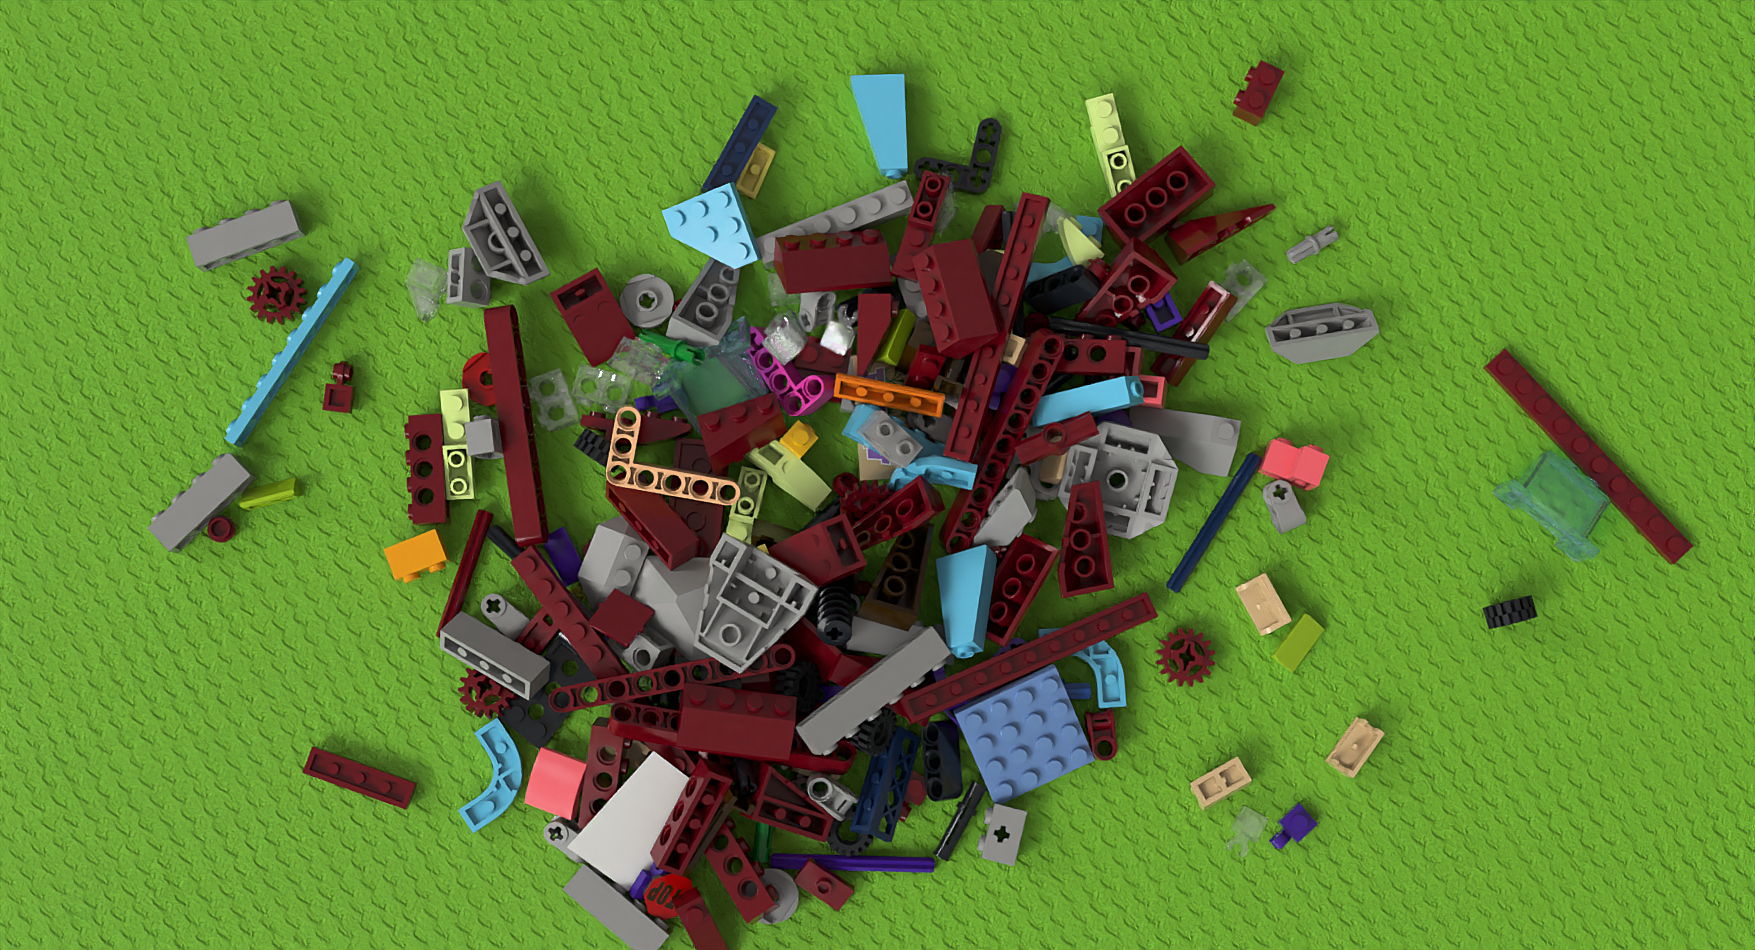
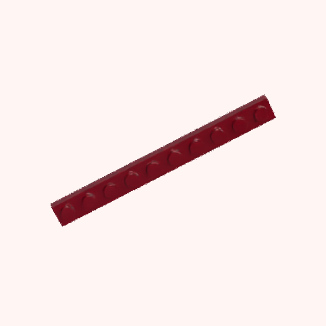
M1022 192L991 294V301L1001 334L974 351L943 453L946 457L972 464L1051 202L1048 197Z
M1506 349L1501 350L1483 367L1670 565L1675 564L1693 547L1682 533Z
M535 545L527 548L510 562L597 680L630 673L601 633L588 625L590 618ZM615 681L612 685L613 693L616 696H622L625 693V685L621 681ZM648 696L625 700L626 702L655 707ZM645 722L648 726H654L650 722ZM645 742L651 752H656L686 776L692 773L697 765L696 760L688 750Z
M1144 592L903 696L899 701L910 725L1151 621L1157 618L1158 614L1148 593Z

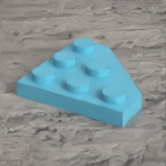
M734 182L725 184L662 211L671 237L734 269L762 259Z

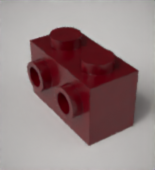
M1260 60L1256 68L1251 66L1244 79L1248 82L1245 90L1240 89L1233 101V104L1237 105L1233 116L1256 127L1262 119L1285 71Z

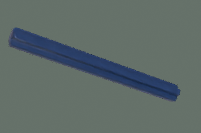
M1252 452L1247 455L1167 582L1166 586L1168 589L1175 593L1180 592L1262 462L1260 456Z

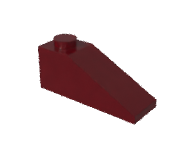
M858 294V377L867 378L894 325V317L899 316V302L894 301L892 294Z
M698 887L672 899L675 909L696 950H729Z

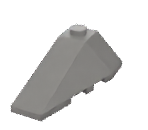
M710 257L672 314L666 336L674 340L681 339L687 341L693 347L719 345L731 326L741 267L734 269Z
M1129 407L1128 417L1133 427L1158 433L1171 457L1184 462L1200 473L1221 477L1228 476L1237 447L1241 421L1169 409Z

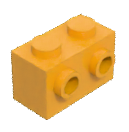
M437 529L384 549L395 580H404L405 584L420 579L419 574L428 570L430 573L441 571L446 568V563L451 562L442 534Z

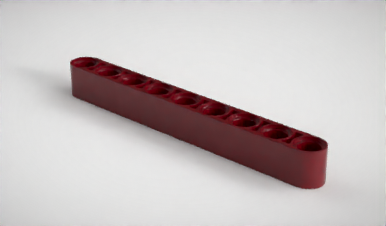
M513 304L486 308L484 310V323L515 539L520 548L544 545L549 542V529L518 315Z
M1039 329L1033 335L972 463L978 465L972 490L960 488L939 532L938 537L941 545L951 555L969 549L1016 451L1013 444L1021 441L1064 351L1063 339L1050 329ZM1052 338L1051 345L1044 349L1045 342ZM1040 363V369L1032 374L1034 366ZM1028 388V394L1020 398L1022 391ZM1017 413L1015 420L1008 423L1010 416ZM1005 438L1003 445L997 447L998 441ZM993 463V467L985 472L986 466ZM982 487L981 492L978 495L973 496L974 491L977 488ZM966 512H970L968 518L961 520ZM959 536L955 543L950 544L952 538Z
M788 643L772 645L761 655L764 664L760 669H753L749 666L742 674L736 671L732 675L725 674L721 668L722 663L710 657L563 686L551 692L549 704L554 711L565 713L681 690L684 688L685 682L706 685L783 670L795 663L797 652ZM780 648H786L790 651L791 660L789 663L782 664L777 660L776 653ZM698 664H702L708 669V676L705 680H699L694 675V669ZM670 670H676L681 676L680 683L676 686L669 684L667 681V673ZM643 675L649 676L653 681L650 691L643 690L639 685V680ZM615 681H621L625 685V693L622 696H616L612 691V685ZM588 686L594 687L598 692V697L594 702H590L585 698L584 692ZM560 692H565L570 697V703L567 707H562L557 702V696Z
M620 701L611 708L607 728L612 735L676 747L678 731L672 727H678L679 711ZM622 717L627 721H620L617 718ZM645 722H650L654 726H648ZM794 731L792 750L788 763L731 755L724 756L834 775H844L850 771L857 751L852 743L840 739L836 742L838 747L825 756L823 753L821 755H814L810 752L811 750L799 733ZM838 756H842V757H844L846 760H842V759H840Z

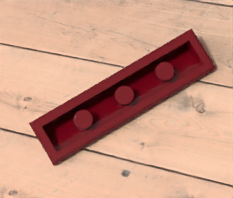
M1003 205L985 206L970 238L974 240L977 254L983 253L988 249L1001 250L1003 246L1002 213L1006 212Z
M1211 280L1171 338L1208 344L1237 302L1238 297ZM1161 352L1150 370L1159 377H1165L1168 384L1177 387L1196 361V358Z

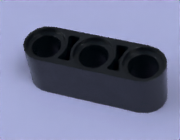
M1079 264L1030 283L1023 292V298L1037 312L1048 315L1093 298L1099 292L1101 283L1087 268Z
M952 720L929 721L927 726L922 728L927 796L934 802L958 799L963 790L958 727Z

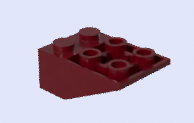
M598 268L550 293L592 369L639 344L638 338Z
M846 513L821 522L767 548L769 555L805 575L818 588L860 572L867 565Z

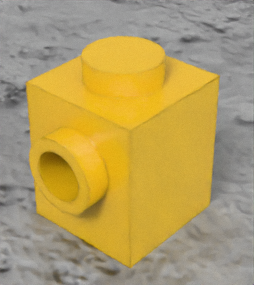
M798 420L780 439L779 443L801 460L814 446L818 437L810 425L801 423Z

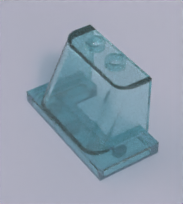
M745 316L731 323L730 328L719 345L696 347L705 352L703 362L695 359L701 365L695 366L686 361L679 362L671 357L654 367L652 394L658 401L670 395L699 434H701V430L696 416L769 394L767 385L747 351L751 348L750 323Z
M1545 451L1541 453L1519 481L1512 479L1498 484L1492 493L1512 510L1521 507L1559 539L1555 545L1575 562L1594 559L1600 549L1592 544L1588 538L1611 501L1598 489L1599 485L1590 477L1582 476L1577 471L1578 468L1573 462L1568 459L1563 460L1551 451Z

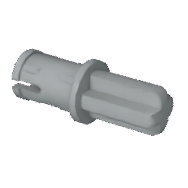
M1329 225L1313 236H1306L1303 242L1287 250L1288 260L1296 264L1312 254H1319L1320 249L1338 240L1337 232L1331 233L1330 231L1334 228Z

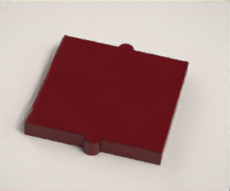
M614 588L603 603H599V609L588 621V625L629 648L640 633H644V627L655 612Z

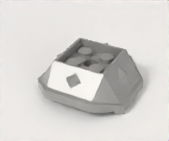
M1103 420L1096 425L1099 431L1098 435L1070 447L1057 496L1065 508L1068 509L1072 485L1099 480L1107 534L1132 539L1150 528L1165 522L1179 469L1158 433ZM1114 473H1121L1125 478L1121 484L1114 485L1109 481L1110 476Z

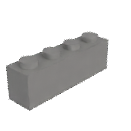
M277 200L272 202L270 207L263 210L252 209L245 212L243 217L237 219L227 218L221 220L218 226L212 228L202 227L194 230L193 234L187 236L186 239L196 267L206 272L306 236L296 206L289 200Z
M228 452L227 454L219 455L212 462L213 467L206 473L202 472L192 481L193 485L186 492L182 491L172 499L173 504L166 511L162 510L152 518L151 521L153 523L147 528L169 552L179 553L214 517L226 509L257 479L253 472L235 454Z
M460 611L440 630V649L528 701L549 681V661L524 648L520 643L514 642L502 635L498 630L481 623L475 617Z
M855 611V616H852L851 621L852 637L847 643L842 645L841 649L887 656L924 628V622L915 621L907 632L856 617L858 611ZM934 624L933 628L947 646L944 625ZM952 652L945 658L946 663L944 665H954L955 655Z
M584 863L563 888V891L633 950H658L672 933L668 930L670 925L663 919L651 916L647 912L644 902L639 899H631L625 894L627 892L625 888L615 881L611 882L604 876V873L590 863Z

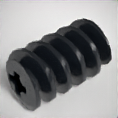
M827 586L819 592L816 600L817 634L821 641L833 646L843 645L852 637L851 594L842 586Z

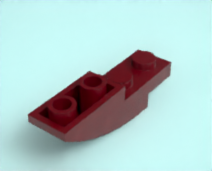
M924 170L908 217V225L891 271L892 276L918 283L912 258L930 247L933 243L948 192L950 177Z
M590 411V416L582 414L580 425L590 430L605 432V440L611 443L615 420L606 419V414ZM646 411L645 415H641L636 446H652L676 440V438H683L692 434L693 427L691 424H687L688 420L685 418L673 416L672 420L661 419L662 415L659 413ZM620 417L621 421L626 425H631L633 422L632 419ZM620 438L616 441V445L632 446L627 438Z

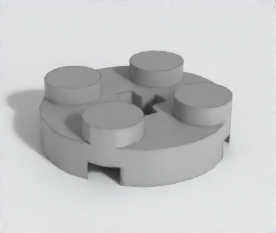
M642 274L632 278L627 283L623 293H621V310L626 319L635 327L644 329L659 327L670 319L673 314V305L675 303L673 292L665 281L654 275ZM648 295L650 298H655L651 308L640 306V302L644 300L643 296Z
M765 868V874L762 877L767 885L771 883L778 891L780 907L758 922L764 924L779 923L787 920L796 910L799 901V889L796 883L793 882V877L786 871L777 868ZM755 882L749 883L746 887L748 897H753L757 893L758 888Z

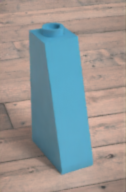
M904 74L851 75V90L880 175H886L888 179L902 178V175H907L908 170Z
M1123 376L1043 396L1031 418L1033 427H1045L1053 422L1062 423L1087 411H1090L1092 417L1144 403L1143 385L1139 380V376Z
M986 544L936 559L946 644L949 651L957 658H969L974 653L981 652L984 649L997 562L996 554Z

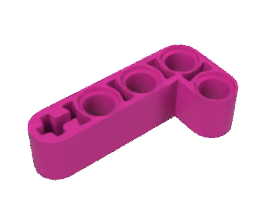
M749 326L741 331V346L771 391L776 393L779 403L788 415H810L833 397L835 380L828 375H810L803 379L769 328ZM770 355L773 357L772 365L769 363ZM785 376H786V378H787V386H786V387L784 386V377H785ZM818 382L821 383L822 388L820 393L817 390ZM799 398H800L801 401H802V407H801V409H799V406H798V400H799Z

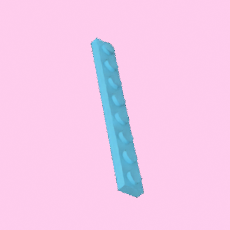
M345 257L343 262L340 261L336 264L332 271L333 277L328 284H324L317 294V301L313 307L310 306L306 309L302 316L303 322L298 329H294L287 338V346L283 352L280 351L276 354L272 361L273 367L268 374H264L257 383V391L253 397L246 399L242 406L243 412L239 418L233 420L226 430L228 434L225 437L227 441L238 447L243 446L360 270V267L355 262Z

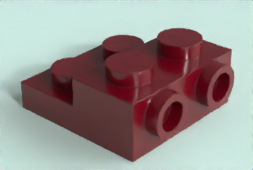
M805 336V341L799 340L794 367H796L803 379L810 375H828L836 381L837 372L847 374L850 357L852 356V349L847 348V343L832 341L831 345L820 344V338ZM818 382L817 390L820 393L822 388L821 383ZM833 396L827 402L841 404L842 398Z

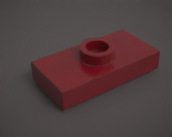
M811 857L808 858L793 878L794 883L837 911L845 904L855 888Z

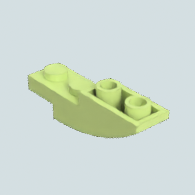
M1113 93L1085 100L1099 162L1110 195L1113 198L1136 180L1128 145H1125Z
M1060 216L1057 220L1060 237L1073 266L1081 264L1086 267L1088 259L1094 260L1096 257L1101 259L1105 255L1100 250L1102 245L1091 235L1087 238L1080 231L1083 227L1073 217L1067 219Z
M469 388L440 390L447 500L475 498V457L468 455L465 423L473 422Z
M777 440L770 442L761 449L756 447L743 455L748 461L770 475L773 483L814 512L832 493V490L815 472Z
M742 466L738 480L740 497L736 503L732 504L726 533L751 544L754 518L759 519L768 474L764 471Z

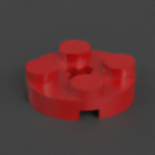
M478 353L472 356L463 367L462 388H469L470 399L475 403L492 407L496 405L494 386L490 384L484 386L482 383L485 380L483 377L485 373L492 375L489 353Z

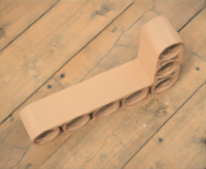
M626 404L618 409L606 468V477L611 484L721 505H732L739 500L740 488L734 479L633 461L641 413L636 406ZM630 410L635 413L636 421L633 424L626 425L621 421L620 416L624 411ZM620 438H627L632 446L629 451L621 452L616 448V441ZM621 465L626 469L627 473L624 478L616 479L611 474V468ZM643 470H649L653 473L654 479L652 482L644 484L639 481L638 474ZM670 475H676L681 479V484L675 489L669 488L665 483L666 478ZM697 480H704L708 483V489L704 493H696L693 490L692 486ZM724 485H732L735 488V494L730 498H724L720 495V489Z

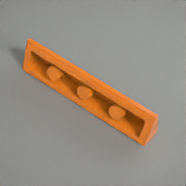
M838 372L836 374L833 395L834 397L941 418L945 394Z

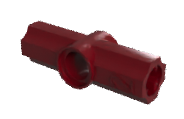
M1087 411L1062 423H1049L1042 432L1015 443L1013 446L1024 468L1051 455H1064L1071 446L1098 435L1099 431L1090 411ZM1056 436L1062 437L1058 442H1050Z

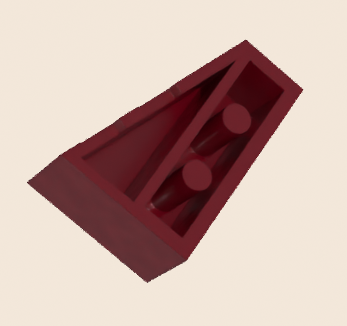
M775 392L696 416L715 477L721 474L722 468L730 463L742 461L744 459L743 455L754 448L761 449L788 432Z
M758 761L754 772L758 790L750 795L756 808L751 816L743 812L740 814L749 819L826 843L834 817L770 765Z

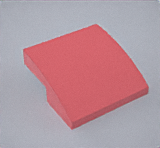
M545 746L541 747L530 775L524 803L568 820L576 818L580 792L583 791L587 762Z

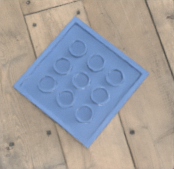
M1054 664L953 710L994 803L1002 804L1095 761Z

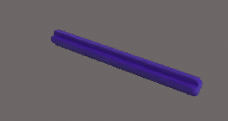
M773 853L770 859L771 868L801 869L809 857L829 870L932 873L935 868V861L932 857Z

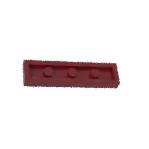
M315 746L311 748L302 772L405 810L409 808L418 784Z

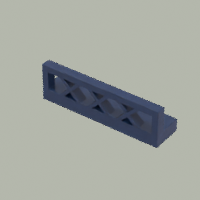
M757 95L753 96L700 192L704 194L725 184L736 183L778 109L776 106Z
M897 726V731H893L895 736L893 740L890 739V746L888 748L885 747V752L883 754L880 753L877 757L871 756L859 797L860 800L858 801L850 830L858 834H871L885 842H892L921 741L919 736L901 726ZM904 738L910 741L909 748L906 753H904L902 747ZM898 764H900L902 770L899 779L896 778L895 774ZM892 790L894 794L893 804L889 806L887 798L889 792ZM885 816L887 825L885 832L879 830L881 819Z

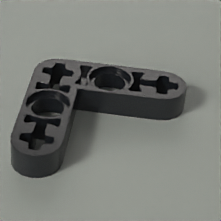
M987 118L980 122L969 166L923 157L915 163V178L921 182L922 171L918 169L923 168L925 164L930 165L929 169L936 172L938 171V166L942 167L940 175H944L947 170L953 169L959 173V180L955 183H950L948 189L972 195L984 194L990 185L1002 127L1000 123L993 118ZM988 125L993 126V131L997 132V134L993 133L990 143L984 144L986 132L982 131V129H987ZM981 150H986L990 153L991 160L988 163H980L976 158V154ZM978 169L983 170L981 181L985 185L981 184L979 188H975L974 183L970 180L976 179Z

